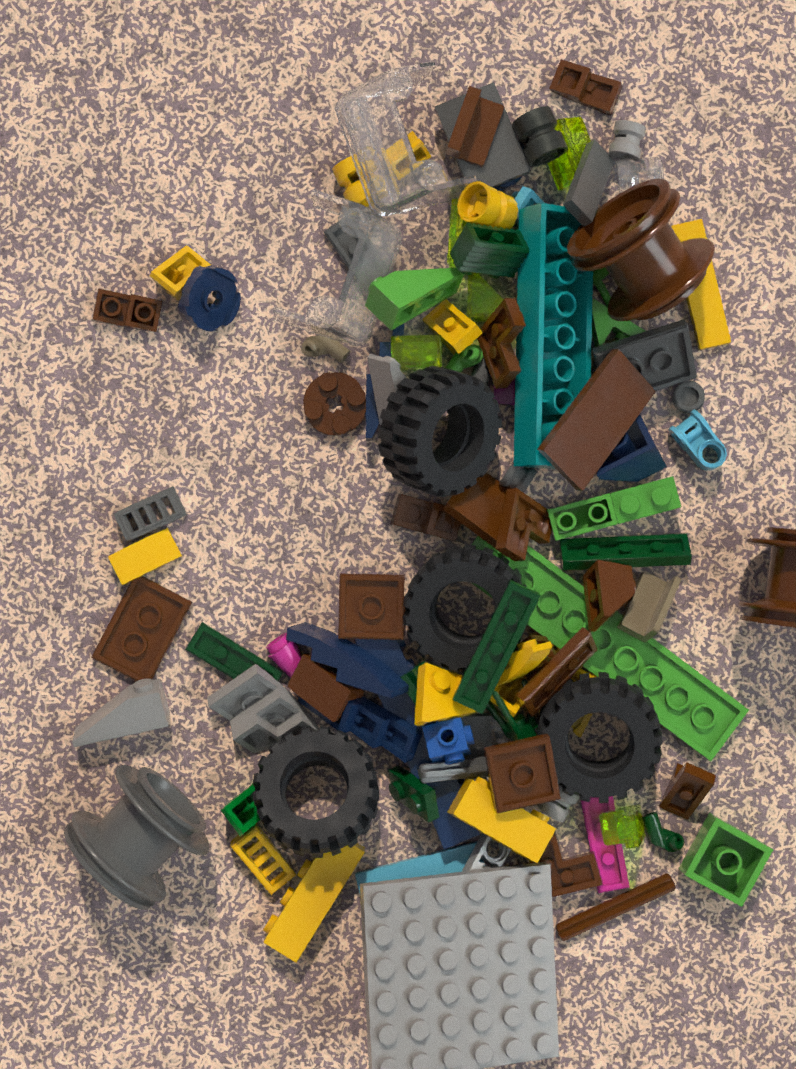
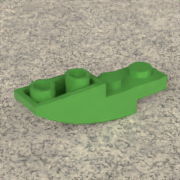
M674 476L552 508L547 511L554 537L557 541L681 508L682 506Z

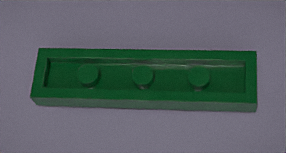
M687 533L561 539L559 544L562 571L586 570L596 560L632 567L691 565L692 559Z
M509 580L452 700L483 714L539 601L540 593Z

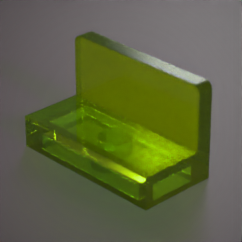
M582 117L560 118L556 120L557 126L555 130L562 133L568 150L563 155L548 163L558 191L570 188L585 146L591 142Z

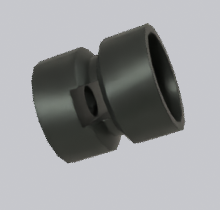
M542 106L528 111L512 123L519 142L526 143L523 152L531 167L549 163L559 158L568 150L562 133L555 130L557 121L549 106Z

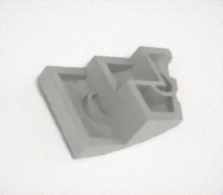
M256 664L207 697L209 708L230 721L233 740L253 753L268 750L274 742L281 744L285 741L283 735L291 731L293 735L302 733L301 728L309 726L312 731H319V727L312 716L297 699L276 679Z

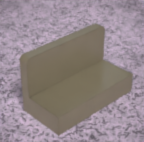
M643 571L636 583L635 594L628 601L617 628L644 643L658 634L681 582V578L674 576L666 582L647 571Z

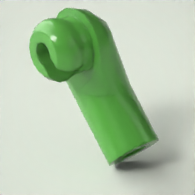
M470 345L460 354L456 352L445 368L462 372L464 368L478 365L483 358V351L477 345Z

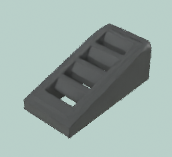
M174 486L113 513L126 541L130 543L188 515ZM168 497L175 511L174 514L169 515L162 500L163 498ZM155 502L163 517L159 521L151 507V504ZM143 508L151 522L148 526L145 525L139 512ZM130 514L133 515L139 528L137 531H133L127 518Z

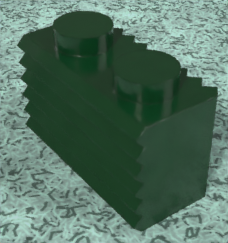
M467 222L450 251V255L457 270L465 275L479 273L486 274L494 279H498L500 276L515 278V273H518V268L521 267V263L526 259L530 249L521 231L518 229L515 231L512 228L511 230L496 226L493 228L491 225L488 227L485 224L482 226Z

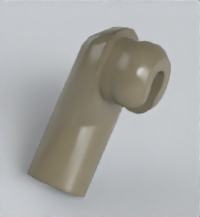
M329 334L310 336L301 345L302 353L307 357L329 354L340 363L344 362L351 352Z

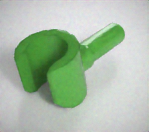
M604 267L593 271V285L599 290L608 307L611 297L602 280L609 273Z

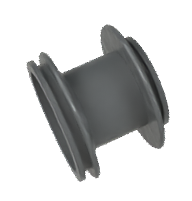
M119 765L115 770L116 778L125 795L103 818L87 811L74 812L71 816L72 822H69L64 828V836L77 860L105 889L135 908L149 910L155 905V902H160L166 897V888L157 870L179 847L196 855H206L209 853V841L204 833L206 823L195 805L164 776L147 767H142L138 770L128 765Z

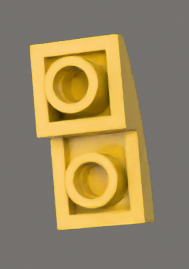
M536 639L517 644L519 651L512 653L497 686L518 680L534 670L552 649L551 641L537 644Z

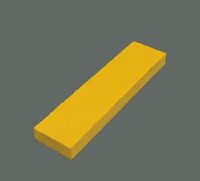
M702 219L671 226L681 242L694 238L707 239ZM711 261L703 281L686 298L698 350L731 343L714 266Z

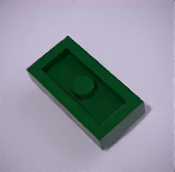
M400 765L388 770L390 777L389 791L395 801L401 802L413 814L419 815L428 823L439 818L436 794L433 788L426 783L420 782V779Z

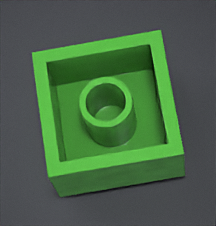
M709 812L680 864L679 870L687 877L742 907L773 849Z

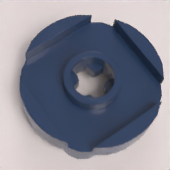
M198 266L194 268L184 285L182 296L178 303L179 311L185 315L191 325L205 331L213 332L217 331L216 328L222 325L227 326L237 315L241 303V293L237 292L235 283H238L236 277L230 271L216 266ZM213 291L212 296L215 298L214 303L207 304V298Z

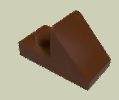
M688 762L684 766L677 763L659 807L688 820L714 786L716 775Z

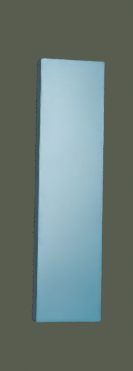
M478 841L355 872L359 893L360 883L462 872Z

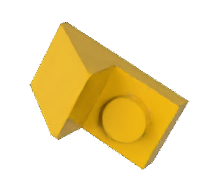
M447 299L442 301L422 319L453 355L456 352L460 354L483 333L476 323Z

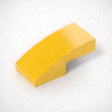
M166 528L108 556V559L121 584L126 585L182 557V554L169 529Z

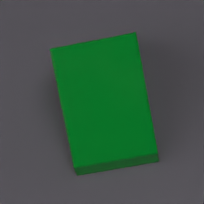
M253 784L226 803L221 809V812L239 836L243 835L261 820L253 801V792H255Z

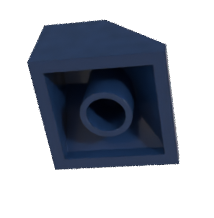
M640 414L596 472L599 480L639 482L667 467Z

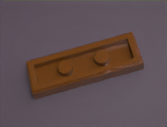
M582 627L516 694L525 713L531 717L534 716L597 651L591 632Z

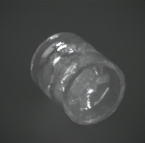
M661 157L641 158L639 163H635L633 159L615 160L613 163L615 196L639 184V173L643 172L644 182L651 179H664Z

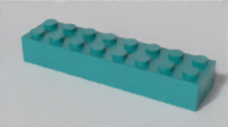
M538 203L519 209V231H521L530 250L526 259L521 263V267L518 268L517 303L523 314L526 326L516 337V357L518 358L521 372L515 378L513 466L556 469L537 449L591 378L593 271L582 272L576 270L573 266L572 258L567 252L568 242L581 224L564 206Z

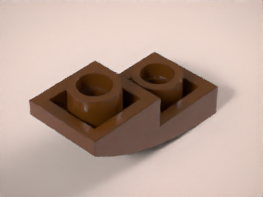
M98 288L92 321L156 333L163 301Z

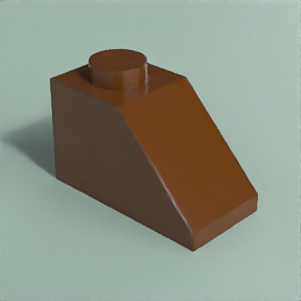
M596 560L583 575L589 631H597L634 596L636 582L633 579L632 566Z

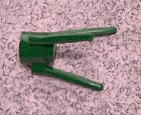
M523 679L521 682L522 688L528 683L526 679ZM494 691L492 696L505 720L490 700L486 708L500 725L506 738L515 741L537 736L534 731L538 727L535 715L531 717L527 714V718H525L523 714L512 717L499 693Z

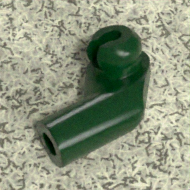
M657 812L642 816L649 840L653 846L667 852H676L683 848L685 842L683 836L680 833L663 828Z

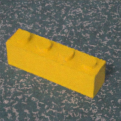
M357 843L351 848L347 845L341 848L342 853L332 856L331 852L323 853V858H314L312 862L308 859L305 860L297 873L301 880L295 889L289 886L279 902L284 905L278 916L272 913L265 924L263 931L267 934L263 943L297 963L364 855L365 847Z

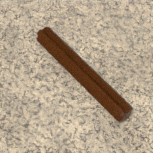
M666 873L568 918L556 925L559 937L562 941H567L664 896L676 889L672 877Z

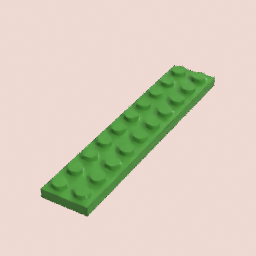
M479 536L476 537L471 545H476V549L482 551L485 547L494 550L493 555L501 558L502 555L510 561L508 565L513 570L517 568L522 575V584L540 593L541 596L527 623L528 626L540 635L546 636L559 649L582 627L589 631L584 586L529 545L525 560L513 561ZM472 583L473 585H475L477 588H479L481 591H483L485 594H487L489 597L492 598V596H491L484 588H482L481 586H479V585H477V584ZM619 612L615 613L597 631L591 632L597 651L587 660L583 667L597 677L599 672H607L609 678L616 679V676L619 675L627 678L629 685L636 684L643 691V695L649 697L652 701L659 723L706 759L712 761L749 709L655 639L651 638L644 643L618 629L617 626L622 615Z

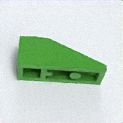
M456 267L394 271L385 277L380 276L370 284L365 306L390 330H393L456 294L464 274L458 271Z

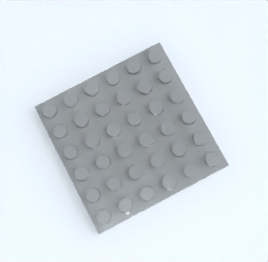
M538 862L360 883L369 1069H482L559 1057L551 864Z

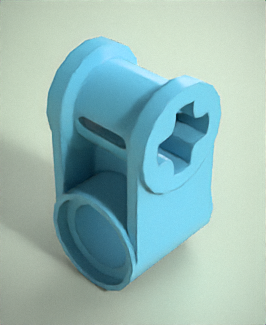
M693 409L690 412V416L677 427L671 426L668 429L677 444L687 452L700 469L711 471L722 465L725 461L727 452L724 444L714 434L705 418L697 410ZM692 426L695 427V429H693L691 432L685 434V432L689 430ZM705 447L713 448L716 451L718 458L715 463H708L702 457Z

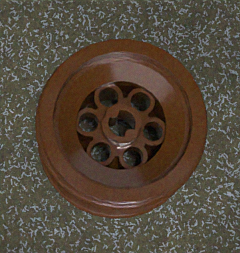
M651 179L639 183L613 197L597 209L593 222L586 226L580 225L568 242L567 252L571 256L576 270L587 272L605 267L618 285L607 307L608 315L613 320H647L669 311L685 300L700 285L713 259L715 251L713 242L704 238H694L681 242L668 223L679 206L680 193L676 189H672L665 179Z
M768 527L766 533L772 535V540L747 539L749 544L771 548L765 596L763 599L751 603L740 601L738 603L739 606L748 607L747 615H740V620L796 628V529Z

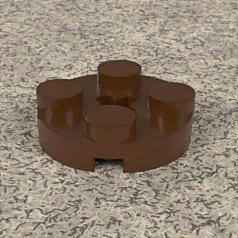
M341 372L323 373L320 377L314 379L306 389L303 399L304 413L311 426L320 433L328 436L345 435L355 430L362 423L366 414V395L359 382L350 375ZM336 395L340 396V403L344 405V408L342 410L336 409L334 413L328 411L330 405L325 403L327 399H334Z

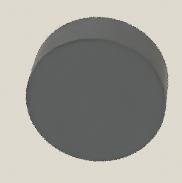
M694 381L680 383L672 393L673 405L683 413H690L693 409H700L705 401L703 388Z

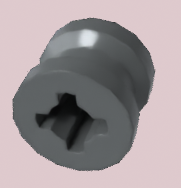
M513 461L499 484L503 487L509 486L512 489L518 488L524 493L537 471L533 468L514 467Z

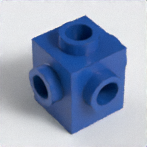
M453 717L449 720L436 721L434 724L422 726L429 758L432 762L445 761L446 765L464 761V756L471 754L469 745L475 744L470 725H464L461 717ZM454 737L451 742H446L448 738Z

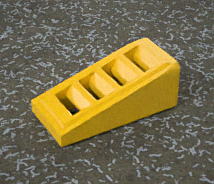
M257 823L243 835H237L230 841L231 848L270 895L274 894L296 876L295 871ZM256 836L258 840L245 850L243 846ZM264 846L266 851L253 860L251 856ZM270 857H273L275 860L261 871L259 866ZM281 866L283 871L269 881L267 876Z

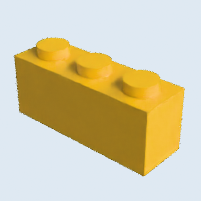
M477 777L475 781L466 778L447 813L535 863H538L556 830V828L547 824L550 818L535 809H532L531 813L520 808L497 814L494 809L490 782L481 777Z

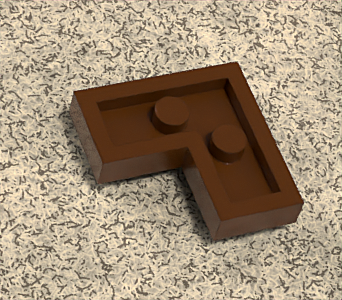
M516 298L503 299L480 328L483 333L477 338L496 389L507 388L521 372L518 358L515 356L511 343L526 324Z
M518 488L506 489L495 549L513 561H524L529 538L538 544L549 543L552 526L548 509Z
M555 831L538 861L551 864L552 897L603 885L595 851L563 859Z

